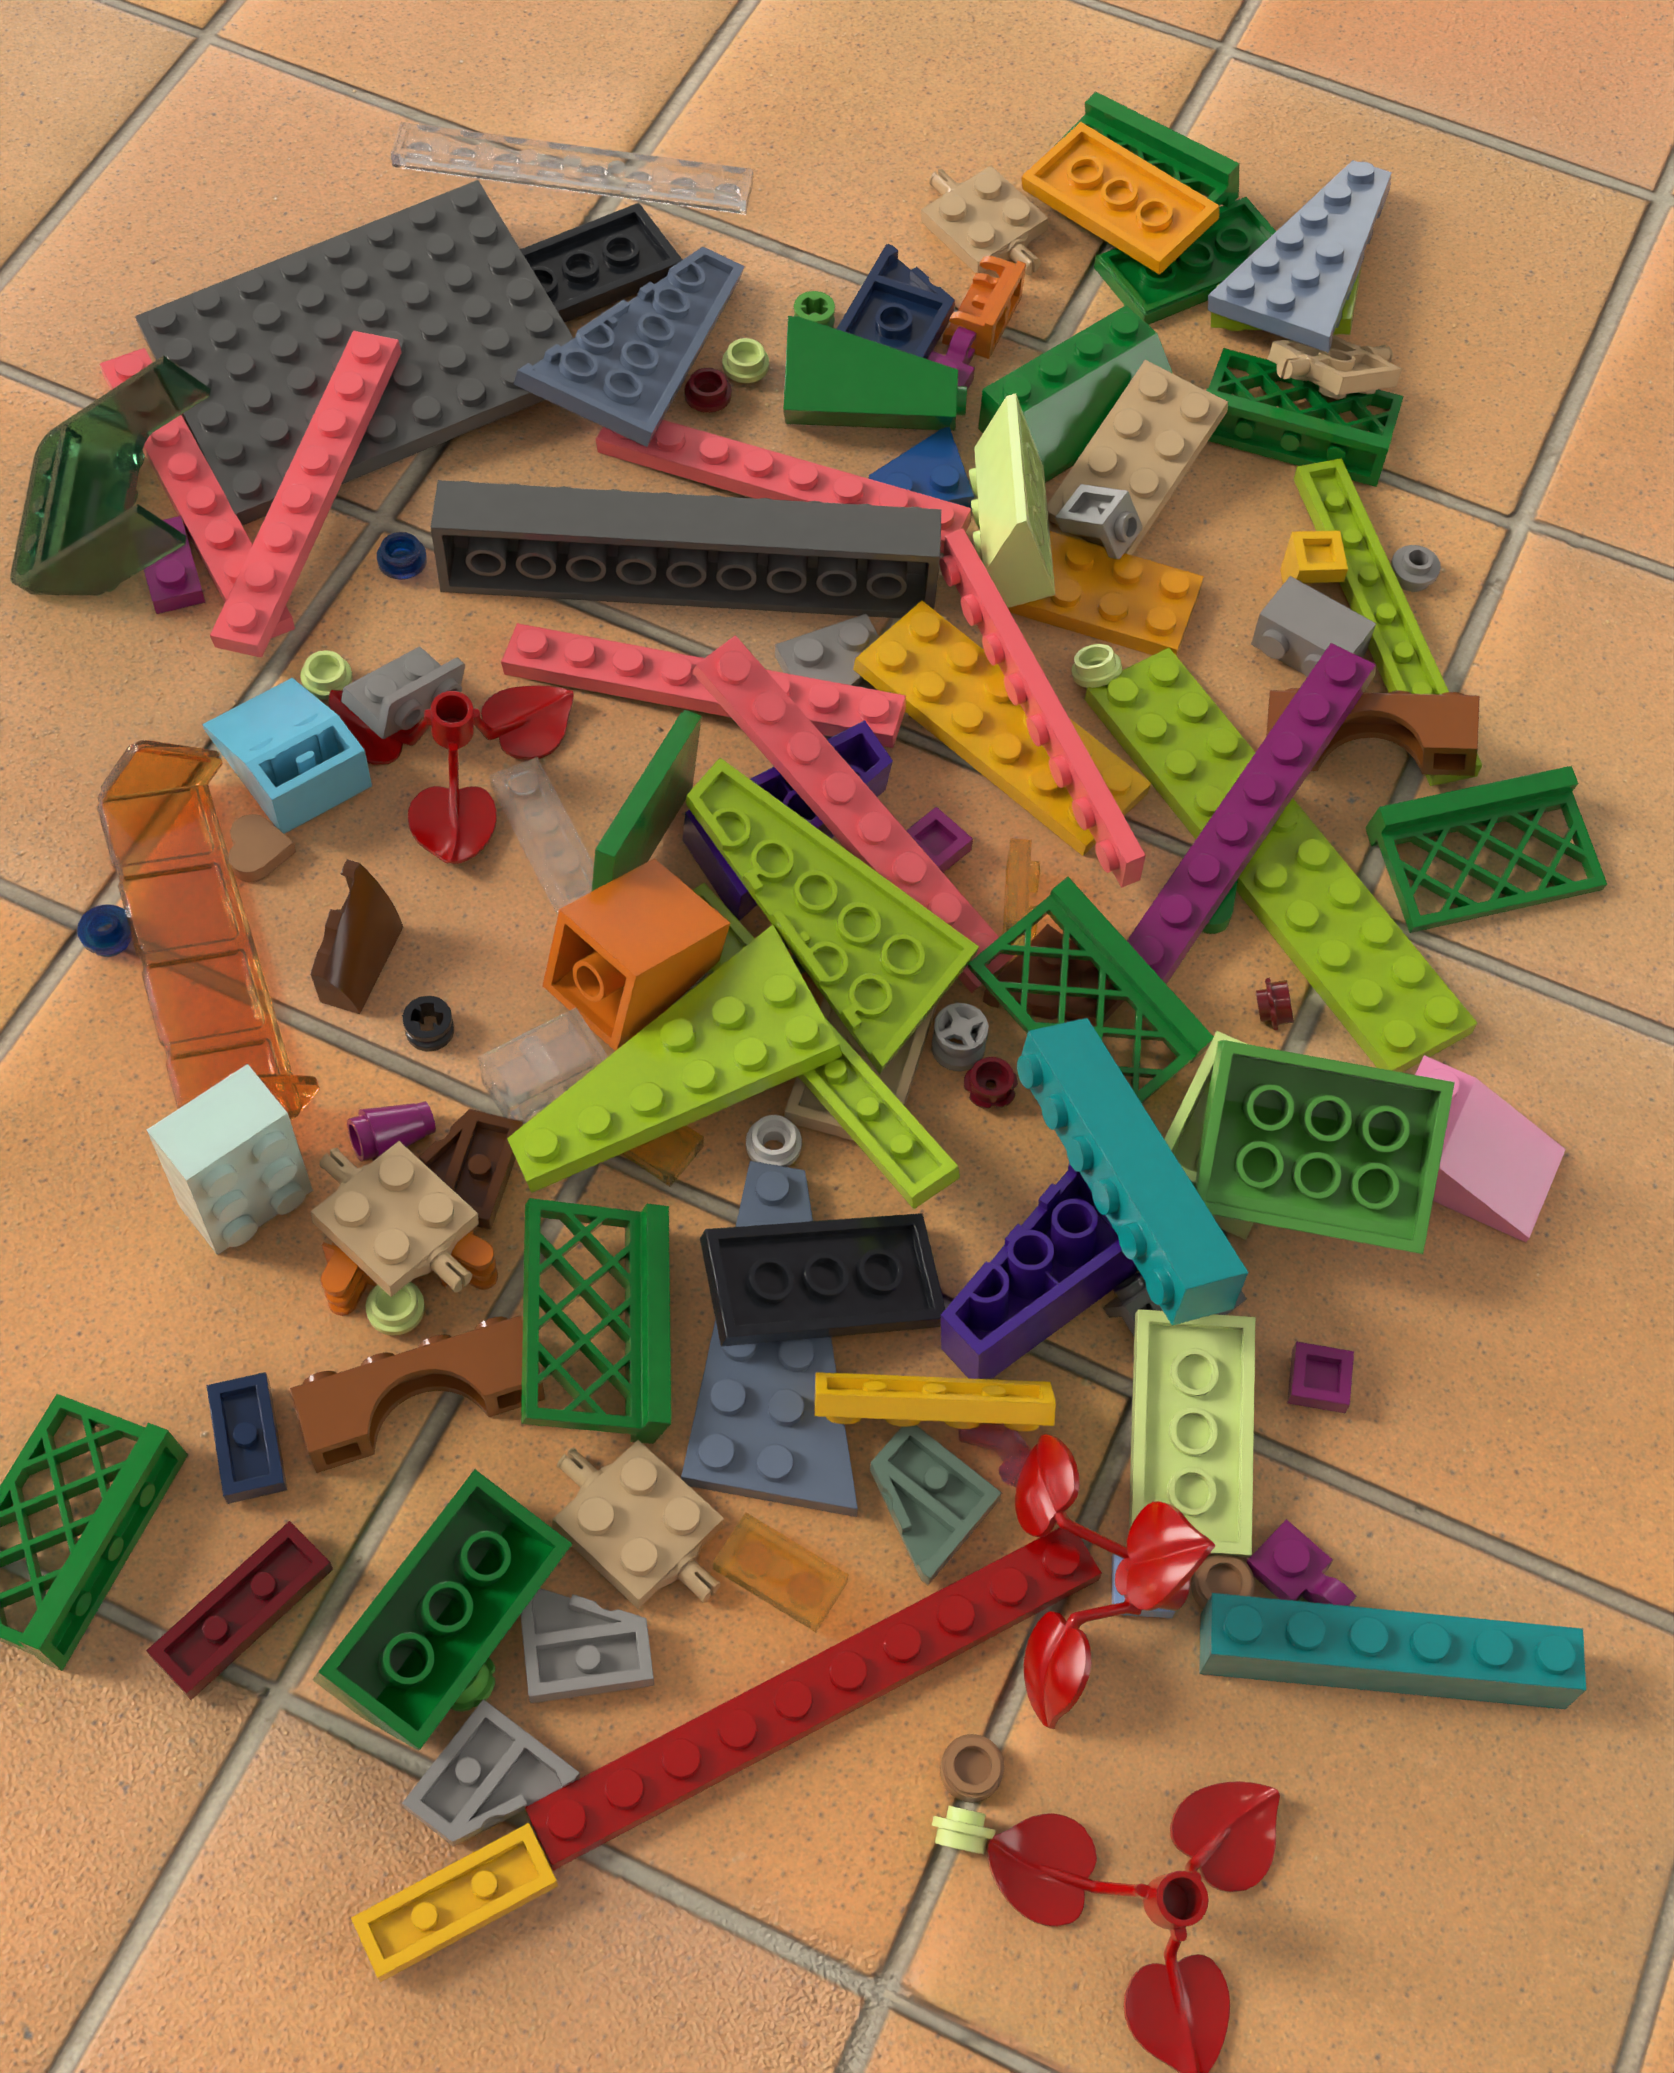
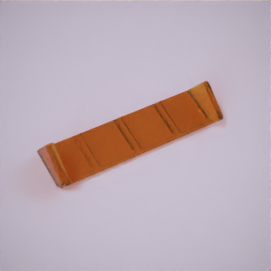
M150 740L138 741L127 747L101 785V792L97 797L99 802L97 810L112 866L117 869L120 880L118 888L135 952L140 956L143 970L141 974L160 1044L164 1046L167 1055L166 1067L177 1108H181L248 1064L287 1111L290 1120H293L319 1092L320 1087L316 1077L293 1075L236 878L229 862L228 851L208 786L223 764L221 755L215 750Z

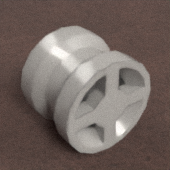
M955 1003L940 1010L935 1018L931 1050L934 1058L941 1066L949 1070L961 1072L972 1069L974 1064L983 1058L989 1025L986 1016L980 1009L970 1004ZM950 1039L962 1040L964 1045L951 1042Z

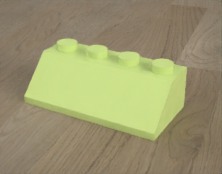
M1015 393L1006 396L975 445L976 468L969 469L972 489L977 499L971 500V507L978 529H980L973 532L975 548L1008 608L1056 595L1044 467Z

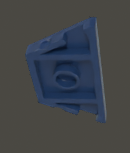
M886 244L837 329L928 359L954 312L955 299L941 287L933 285L929 281V277L917 266L910 270L898 259V249L893 245Z

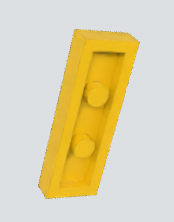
M527 1823L351 1917V1920L373 1970L381 1983L558 1887V1883L530 1824Z

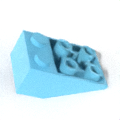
M293 678L202 724L207 735L270 821L284 834L372 787L364 748L338 714Z

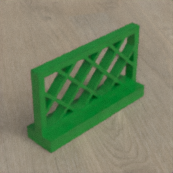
M1096 91L1085 102V115L1063 136L1065 137L1074 127L1082 122L1196 192L1206 196L1219 206L1222 204L1229 207L1239 197L1240 163Z
M1223 348L1211 383L1206 391L1228 401V410L1208 441L1297 466L1342 458L1352 481L1377 487L1404 396L1378 389L1374 394L1351 393L1347 394L1346 398L1327 403L1320 395L1322 393L1319 392L1317 384L1309 380L1280 378L1277 374L1276 363L1264 358ZM1227 367L1245 371L1249 375L1236 378ZM1275 382L1290 383L1294 388L1282 391ZM1261 387L1267 395L1254 398L1248 390ZM1306 399L1312 407L1300 410L1293 402ZM1371 405L1390 411L1373 415L1366 406ZM1351 411L1358 420L1346 423L1339 414Z
M1572 766L1385 805L1377 809L1365 829L1371 846L1379 845L1409 933L1597 892L1607 886V881L1572 792L1579 784ZM1562 810L1568 826V831L1564 838L1538 825L1543 813ZM1534 815L1532 820L1525 818ZM1506 821L1525 832L1516 849L1489 835L1495 823ZM1486 826L1484 831L1478 829L1477 827ZM1459 832L1477 842L1468 860L1441 845L1447 834ZM1438 836L1436 841L1429 839L1431 837ZM1531 836L1557 849L1548 867L1522 853ZM1411 842L1429 852L1420 871L1400 859L1396 845ZM1483 846L1510 860L1501 877L1474 864ZM1563 854L1582 863L1587 879L1572 881L1555 871ZM1435 856L1461 870L1453 888L1426 874ZM1516 864L1542 878L1536 890L1525 892L1507 882ZM1467 875L1494 889L1488 901L1477 903L1458 892ZM1408 879L1413 881L1411 887L1409 885ZM1548 882H1550L1551 884L1555 885V886L1546 888ZM1419 885L1446 899L1440 912L1420 916L1413 896ZM1500 893L1507 896L1503 898H1498ZM1452 903L1458 906V908L1449 909Z
M1068 876L1051 890L1050 895L968 963V968L1026 1033L1030 1030L1064 1023L1066 996L1096 998V1026L1093 1027L1101 1040L1102 1037L1134 1039L1132 1067H1118L1124 1076L1132 1077L1131 1087L1141 1103L1145 1102L1185 1066L1203 1054L1214 1038ZM1047 914L1063 930L1062 949L1030 946L1032 927ZM1024 934V946L1011 945ZM1069 938L1080 950L1069 949ZM999 954L1023 956L1021 983L998 981L986 965ZM1030 956L1060 958V986L1028 984ZM1068 959L1091 961L1099 970L1098 989L1067 987ZM1106 979L1116 990H1105ZM1009 992L1021 993L1020 1004ZM1027 993L1059 996L1057 1023L1035 1022L1026 1012ZM1105 999L1122 1000L1129 1003L1135 1010L1134 1029L1103 1027ZM1142 1019L1153 1031L1142 1030ZM1141 1040L1163 1041L1177 1058L1163 1070L1140 1068ZM1139 1077L1153 1078L1139 1090Z
M529 1198L525 1204L521 1424L631 1434V1442L639 1440L641 1443L654 1444L671 1425L669 1206L647 1203L640 1212ZM541 1218L560 1220L573 1233L574 1237L556 1250L540 1233ZM582 1223H590V1224L585 1227ZM601 1225L625 1228V1248L614 1257L591 1234ZM580 1242L602 1264V1267L586 1280L563 1257ZM540 1253L546 1258V1260L541 1264ZM624 1258H625V1269H624V1268L620 1265V1263H619V1262H621ZM551 1266L574 1288L558 1304L540 1287V1275ZM608 1272L625 1289V1301L614 1311L591 1287ZM579 1296L603 1319L586 1335L562 1311ZM539 1306H540L541 1309L546 1313V1314L543 1315L540 1319H539ZM624 1312H625V1323H624L623 1320L619 1317V1316H620L622 1313H624ZM550 1320H553L574 1343L557 1359L539 1342V1330ZM607 1326L625 1343V1356L614 1366L591 1342ZM579 1350L603 1374L585 1391L562 1367ZM538 1362L545 1368L539 1375ZM624 1366H625V1378H624V1376L619 1372ZM550 1375L574 1399L563 1410L538 1408V1385ZM609 1381L625 1398V1416L606 1414L590 1396ZM580 1406L585 1412L574 1410Z
M56 1394L0 1485V1527L17 1521L22 1540L21 1544L0 1552V1568L26 1558L31 1580L0 1593L1 1642L30 1653L42 1663L63 1671L188 1456L169 1430L151 1423L143 1427ZM66 1415L83 1421L86 1437L56 1449L54 1435ZM95 1426L104 1430L96 1432ZM123 1437L136 1441L125 1461L108 1468L105 1467L101 1446ZM90 1451L95 1473L65 1485L60 1463ZM50 1468L54 1490L24 1501L22 1487L29 1476ZM99 1487L102 1501L95 1513L74 1521L69 1499ZM58 1504L63 1526L33 1538L28 1516ZM67 1541L70 1555L63 1567L42 1576L37 1553ZM34 1595L37 1610L25 1631L22 1633L8 1627L4 1607Z

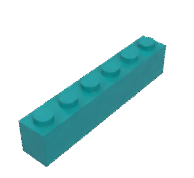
M1084 1018L1028 1031L1022 1054L1017 1061L1019 1079L1025 1088L1031 1090L1042 1109L1046 1125L1051 1130H1055L1064 1145L1070 1165L1075 1171L1080 1172L1090 1188L1097 1210L1102 1215H1106L1117 1233L1122 1252L1128 1259L1133 1260L1144 1278L1151 1300L1156 1305H1160L1172 1326L1234 1309L1249 1272L1089 1019Z
M1219 1593L1211 1594L1200 1614L1199 1674L1555 1709H1567L1586 1691L1583 1628Z

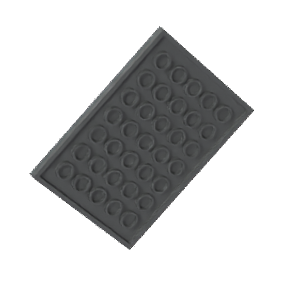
M479 180L135 316L138 326L200 450L242 526L267 515L353 331L398 339L402 353L342 484L546 400L514 385L517 370L527 363L533 366L544 358L545 352L556 344L563 346L573 339L572 334Z

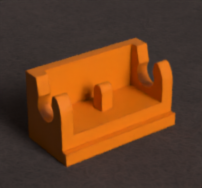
M985 256L979 265L986 270L995 271L999 278L991 277L989 274H975L973 283L958 311L953 312L949 319L951 323L943 333L942 344L949 346L955 331L961 326L977 333L971 345V348L975 349V355L990 359L1022 298L1026 263L1020 261L1013 263L994 256Z

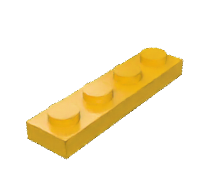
M815 1372V1416L826 1417L827 1420L837 1424H854L859 1422L861 1418L885 1419L889 1424L901 1427L915 1426L921 1421H943L948 1426L958 1429H972L978 1427L980 1423L1004 1424L1005 1427L1015 1431H1033L1038 1429L1039 1425H1055L1056 1401L1051 1382Z

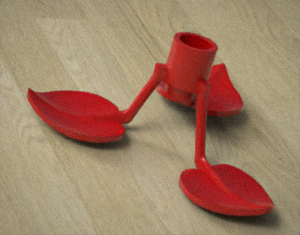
M541 685L504 689L486 700L482 706L480 718V711L476 708L473 709L471 700L465 694L458 691H446L434 698L431 709L424 711V719L420 724L418 722L408 730L401 729L385 739L379 737L341 702L343 691H330L329 708L338 714L364 748L367 763L373 765H386L396 761L402 752L403 743L409 746L415 745L431 726L432 737L435 742L448 749L449 789L441 786H432L418 793L411 801L408 809V825L414 839L425 850L444 863L459 864L477 856L486 847L493 836L497 814L494 800L484 788L470 786L459 789L458 749L466 746L471 741L475 726L487 740L499 738L501 749L513 758L535 760L546 757L560 746L565 736L574 693L572 690Z
M1044 1434L1039 1437L1038 1444L1030 1451L1018 1479L1015 1494L1017 1519L1023 1530L1031 1536H1047L1057 1522L1058 1526L1123 1558L1116 1569L1115 1586L1118 1593L1125 1597V1601L1121 1603L1074 1612L1067 1621L1059 1612L1049 1611L1044 1614L1032 1630L1024 1656L1025 1687L1031 1706L1041 1723L1049 1729H1055L1058 1720L1069 1712L1079 1700L1090 1676L1092 1664L1091 1649L1086 1634L1079 1629L1080 1626L1089 1621L1122 1614L1140 1615L1142 1610L1152 1611L1160 1608L1175 1611L1180 1609L1189 1595L1190 1578L1215 1548V1544L1199 1532L1179 1509L1171 1504L1160 1501L1147 1504L1137 1515L1128 1534L1127 1547L1072 1521L1067 1515L1066 1510L1075 1502L1079 1493L1078 1467L1071 1451L1060 1439Z
M1235 1781L1217 1783L1191 1793L1178 1805L1170 1825L1172 1842L1179 1851L1191 1859L1185 1865V1871H1174L1154 1878L1148 1885L1142 1883L1102 1882L1088 1879L1096 1865L1095 1845L1085 1828L1074 1819L1065 1815L1047 1813L1032 1816L989 1839L987 1843V1857L996 1885L1010 1905L1022 1916L1034 1923L1044 1926H1061L1073 1923L1082 1914L1085 1901L1084 1890L1095 1894L1143 1899L1144 1909L1149 1919L1155 1925L1169 1929L1171 1935L1164 1950L1165 1965L1152 1963L1142 1966L1129 1981L1124 1994L1123 2006L1128 2028L1134 2039L1145 2051L1178 2073H1208L1221 2052L1228 2029L1230 1994L1227 1982L1222 1971L1211 1958L1196 1954L1177 1961V1952L1181 1942L1187 1939L1186 1927L1199 1922L1207 1911L1209 1898L1207 1889L1201 1881L1202 1877L1207 1884L1219 1891L1237 1892L1254 1887L1267 1874L1273 1862L1276 1849L1279 1791L1262 1784Z

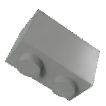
M1290 576L1259 614L1251 645L1262 650L1268 657L1278 659L1308 677L1330 643L1363 658L1367 652L1376 623Z

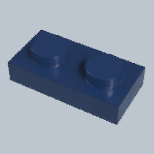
M266 1372L206 1385L223 1497L227 1504L287 1491L270 1381Z

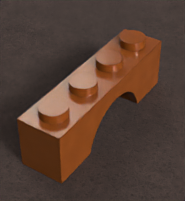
M1290 688L1285 691L1270 690L1266 737L1299 688ZM1401 690L1389 693H1363L1311 771H1318L1326 757L1344 743L1361 738H1379L1398 744L1408 751L1415 759L1422 774L1475 776L1480 696L1464 695L1459 692H1446L1441 695L1412 694Z
M519 1315L510 1319L503 1316L489 1318L479 1323L475 1330L453 1337L447 1334L432 1336L422 1341L418 1348L396 1355L389 1352L375 1354L365 1359L361 1366L339 1373L335 1371L318 1372L306 1378L303 1384L290 1388L308 1454L316 1473L375 1455L377 1436L387 1416L399 1404L421 1393L446 1391L462 1395L477 1404L488 1417L520 1408L522 1402V1316ZM543 1382L538 1385V1402L545 1400Z

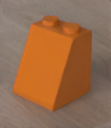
M654 858L559 909L542 986L616 1051L666 1011L720 961L730 922L684 884L679 877L671 873Z

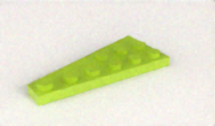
M719 758L687 794V807L771 924L775 926L781 938L875 1069L881 1074L967 967L968 963L975 957L979 946L722 758Z
M772 924L507 1139L531 1193L836 1060L842 1057L840 1044L775 926Z

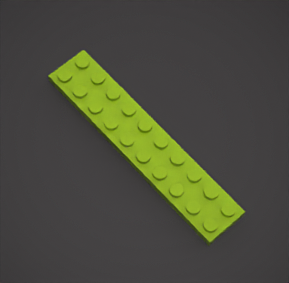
M1170 648L1122 670L1119 677L1113 679L1105 686L1087 687L1085 701L1196 840L1256 752ZM1292 798L1239 876L1236 890L1377 1068L1403 1073L1419 1064L1424 1055L1431 1057L1472 1034L1477 1021Z

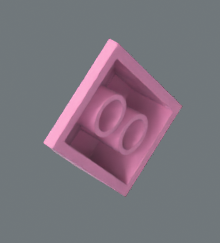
M1424 1055L1415 1075L1455 1082L1433 1201L1527 1243L1566 1149L1477 1078Z

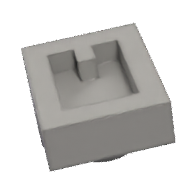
M1080 484L1055 517L1061 532L1101 538L1108 557L1113 559H1120L1142 530L1141 521L1130 494L1126 490Z

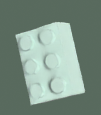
M248 1064L147 1129L179 1207L217 1255L229 1247H237L246 1243L254 1236L258 1227L277 1214L283 1215L293 1211L303 1202L306 1195L313 1191L287 1111Z

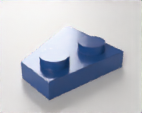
M950 427L940 429L868 477V479L972 509L971 500H974V494Z

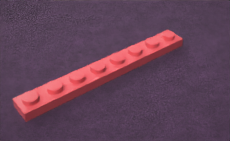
M358 331L352 332L212 629L210 637L215 648L263 657L402 352L398 339Z
M142 348L100 363L104 379L177 515L181 516L187 534L225 603L253 544L237 515L234 513L225 493L146 349ZM285 606L271 638L295 629L293 618L287 606Z
M662 420L648 447L605 427L601 429L596 438L598 453L755 499L769 498L772 500L820 501L823 503L942 509L940 553L943 554L945 535L962 528L966 532L971 523V508L666 420Z
M963 528L946 534L944 557L940 558L939 562L942 576L949 587L956 586L961 596V607L967 622L971 626H978L983 636L982 644L989 662L993 666L997 664L1000 666L1005 676L1004 684L1009 699L1015 706L1019 704L1022 706L1027 716L1026 723L1031 739L1036 746H1044L1050 757L1049 767L1054 781L1060 788L1066 786L1073 799L1072 809L1079 826L1083 830L1089 829L1096 841V854L1102 868L1107 873L1113 872L1121 888L1140 881L1146 855Z
M517 623L501 660L504 675L730 717L692 673L696 664L704 659L702 657ZM766 670L822 735L833 737L865 720L882 746L894 748L906 710V695Z
M736 635L696 664L692 672L846 850L978 945L979 949L975 957L999 938ZM999 954L986 967L994 975L1015 955ZM968 965L958 976L971 993L982 985L968 968Z

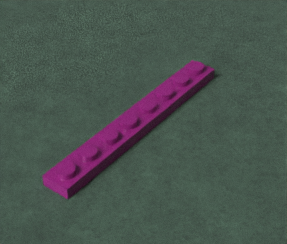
M1330 643L1127 939V942L1165 984L1168 983L1374 678L1376 664Z

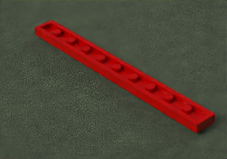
M1059 1527L1047 1536L1034 1540L526 1806V1814L553 1871L1099 1581L1102 1572L1082 1539Z

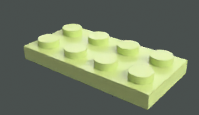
M1138 1309L1135 1313L1129 1531L1135 1518L1147 1504L1160 1501L1171 1504L1179 1509L1199 1532L1215 1544V1548L1210 1554L1233 1555L1242 1558H1248L1252 1555L1256 1317L1213 1314L1172 1326L1163 1311Z

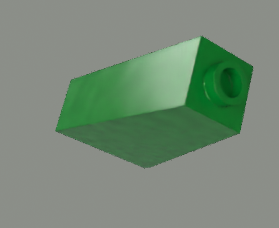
M788 316L783 405L786 424L940 430L950 427L951 431H955L956 415H966L967 386H958V369L799 316Z

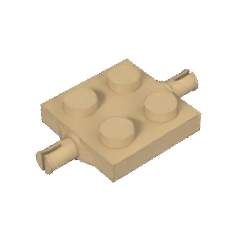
M989 166L962 183H956L943 169H938V173L935 171L929 179L930 185L936 188L943 196L921 209V222L975 273H983L986 269L979 265L982 258L994 256L1007 261L1013 260L1015 263L1017 261L1026 263L1025 274L1032 275V271L1035 273L1038 270L1041 260L1026 247L1032 240L1048 231V217L996 169Z
M1335 335L1333 336L1329 353L1288 339L1273 341L1268 360L1277 364V374L1280 378L1309 380L1319 386L1320 393L1337 399L1346 398V395L1351 393L1374 394L1378 389L1397 387L1402 368L1390 363L1393 353L1389 346L1361 347Z
M398 1141L372 1163L361 1168H357L338 1148L331 1149L330 1156L326 1153L322 1157L319 1164L320 1167L337 1180L340 1186L337 1191L310 1211L312 1223L390 1297L395 1295L414 1278L428 1274L431 1271H434L454 1292L461 1291L462 1284L464 1287L468 1285L473 1274L452 1257L451 1253L457 1242L479 1225L478 1213L408 1148Z
M637 1440L616 1461L602 1467L600 1470L592 1466L577 1452L576 1448L569 1449L567 1455L564 1454L560 1458L557 1467L581 1488L576 1498L553 1518L552 1528L570 1541L572 1547L637 1609L657 1590L674 1583L678 1579L698 1596L702 1603L710 1599V1594L713 1596L717 1592L721 1583L714 1579L696 1560L701 1548L722 1529L724 1518L644 1444Z

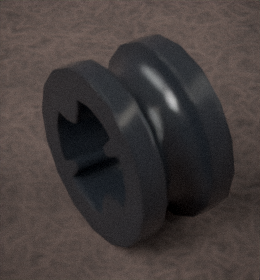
M421 996L412 1000L405 1007L402 1015L406 1038L413 1047L426 1052L436 1051L445 1047L451 1041L454 1034V1023L451 1009L445 1001L435 996ZM424 1017H436L437 1024L433 1023L434 1030H421L420 1023L424 1024Z

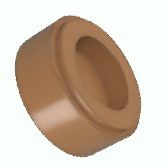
M1223 1554L1208 1555L1194 1573L1191 1581L1193 1597L1202 1609H1204L1212 1593L1252 1597L1255 1587L1254 1576L1249 1565L1238 1556Z
M967 1734L953 1740L945 1749L940 1765V1776L946 1790L955 1798L970 1803L980 1802L992 1796L998 1789L1004 1774V1760L998 1747L988 1738L977 1734Z

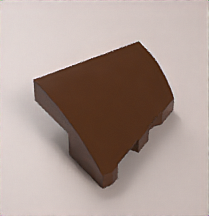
M347 859L342 868L341 875L346 878L349 894L341 910L330 909L323 941L317 951L310 975L320 1003L360 1014L403 929V924L394 904L378 881L359 862Z

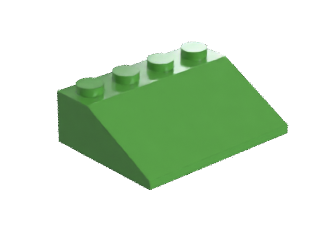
M1218 1041L1207 1098L1195 1189L1212 1215L1423 1254L1455 1082L1233 1041Z

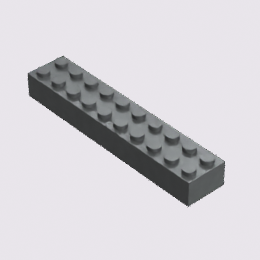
M438 480L431 521V534L440 592L850 616L867 614L868 617L902 618L920 601H924L932 609L935 608L940 562L942 509Z

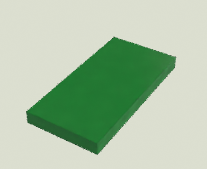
M1244 197L1234 201L1229 207L1225 205L1219 207V219L1160 275L1117 248L1097 255L1094 269L1120 301L1149 325L1208 301V295L1217 285L1222 283L1267 241L1276 230L1251 201Z
M688 710L680 713L597 845L594 856L591 892L641 866L651 858L686 800L687 794L693 788L701 715Z

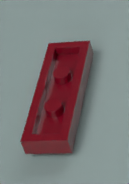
M289 1521L146 1651L183 1693L192 1700L333 1570L331 1562Z

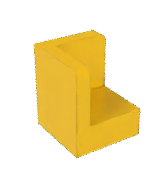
M1340 530L1291 532L1280 568L1283 584L1290 576L1304 584L1344 582L1348 566Z

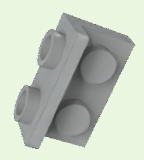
M419 646L345 686L341 702L379 737L385 739L401 729L408 730L416 725L424 717V711L431 709L432 701L439 694L446 691L461 692L465 664L457 657L441 666Z

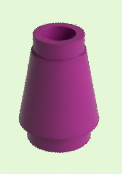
M426 1101L417 1104L411 1103L360 1109L358 1116L347 1120L349 1138L353 1150L361 1162L369 1159L374 1161L398 1141L405 1147H408L425 1138V1136L436 1132L435 1120Z

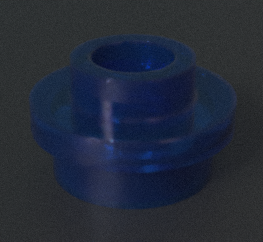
M392 533L383 539L377 551L378 567L383 574L393 579L403 580L415 577L426 566V549L410 533Z
M110 904L96 906L87 911L80 919L77 927L78 937L82 945L88 951L103 957H111L123 952L128 947L134 931L130 915L123 908ZM112 925L107 930L98 931V929L103 926Z

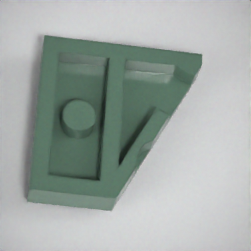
M917 1425L901 1427L871 1461L870 1465L871 1474L921 1581L926 1585L933 1581L1000 1501L1002 1492Z

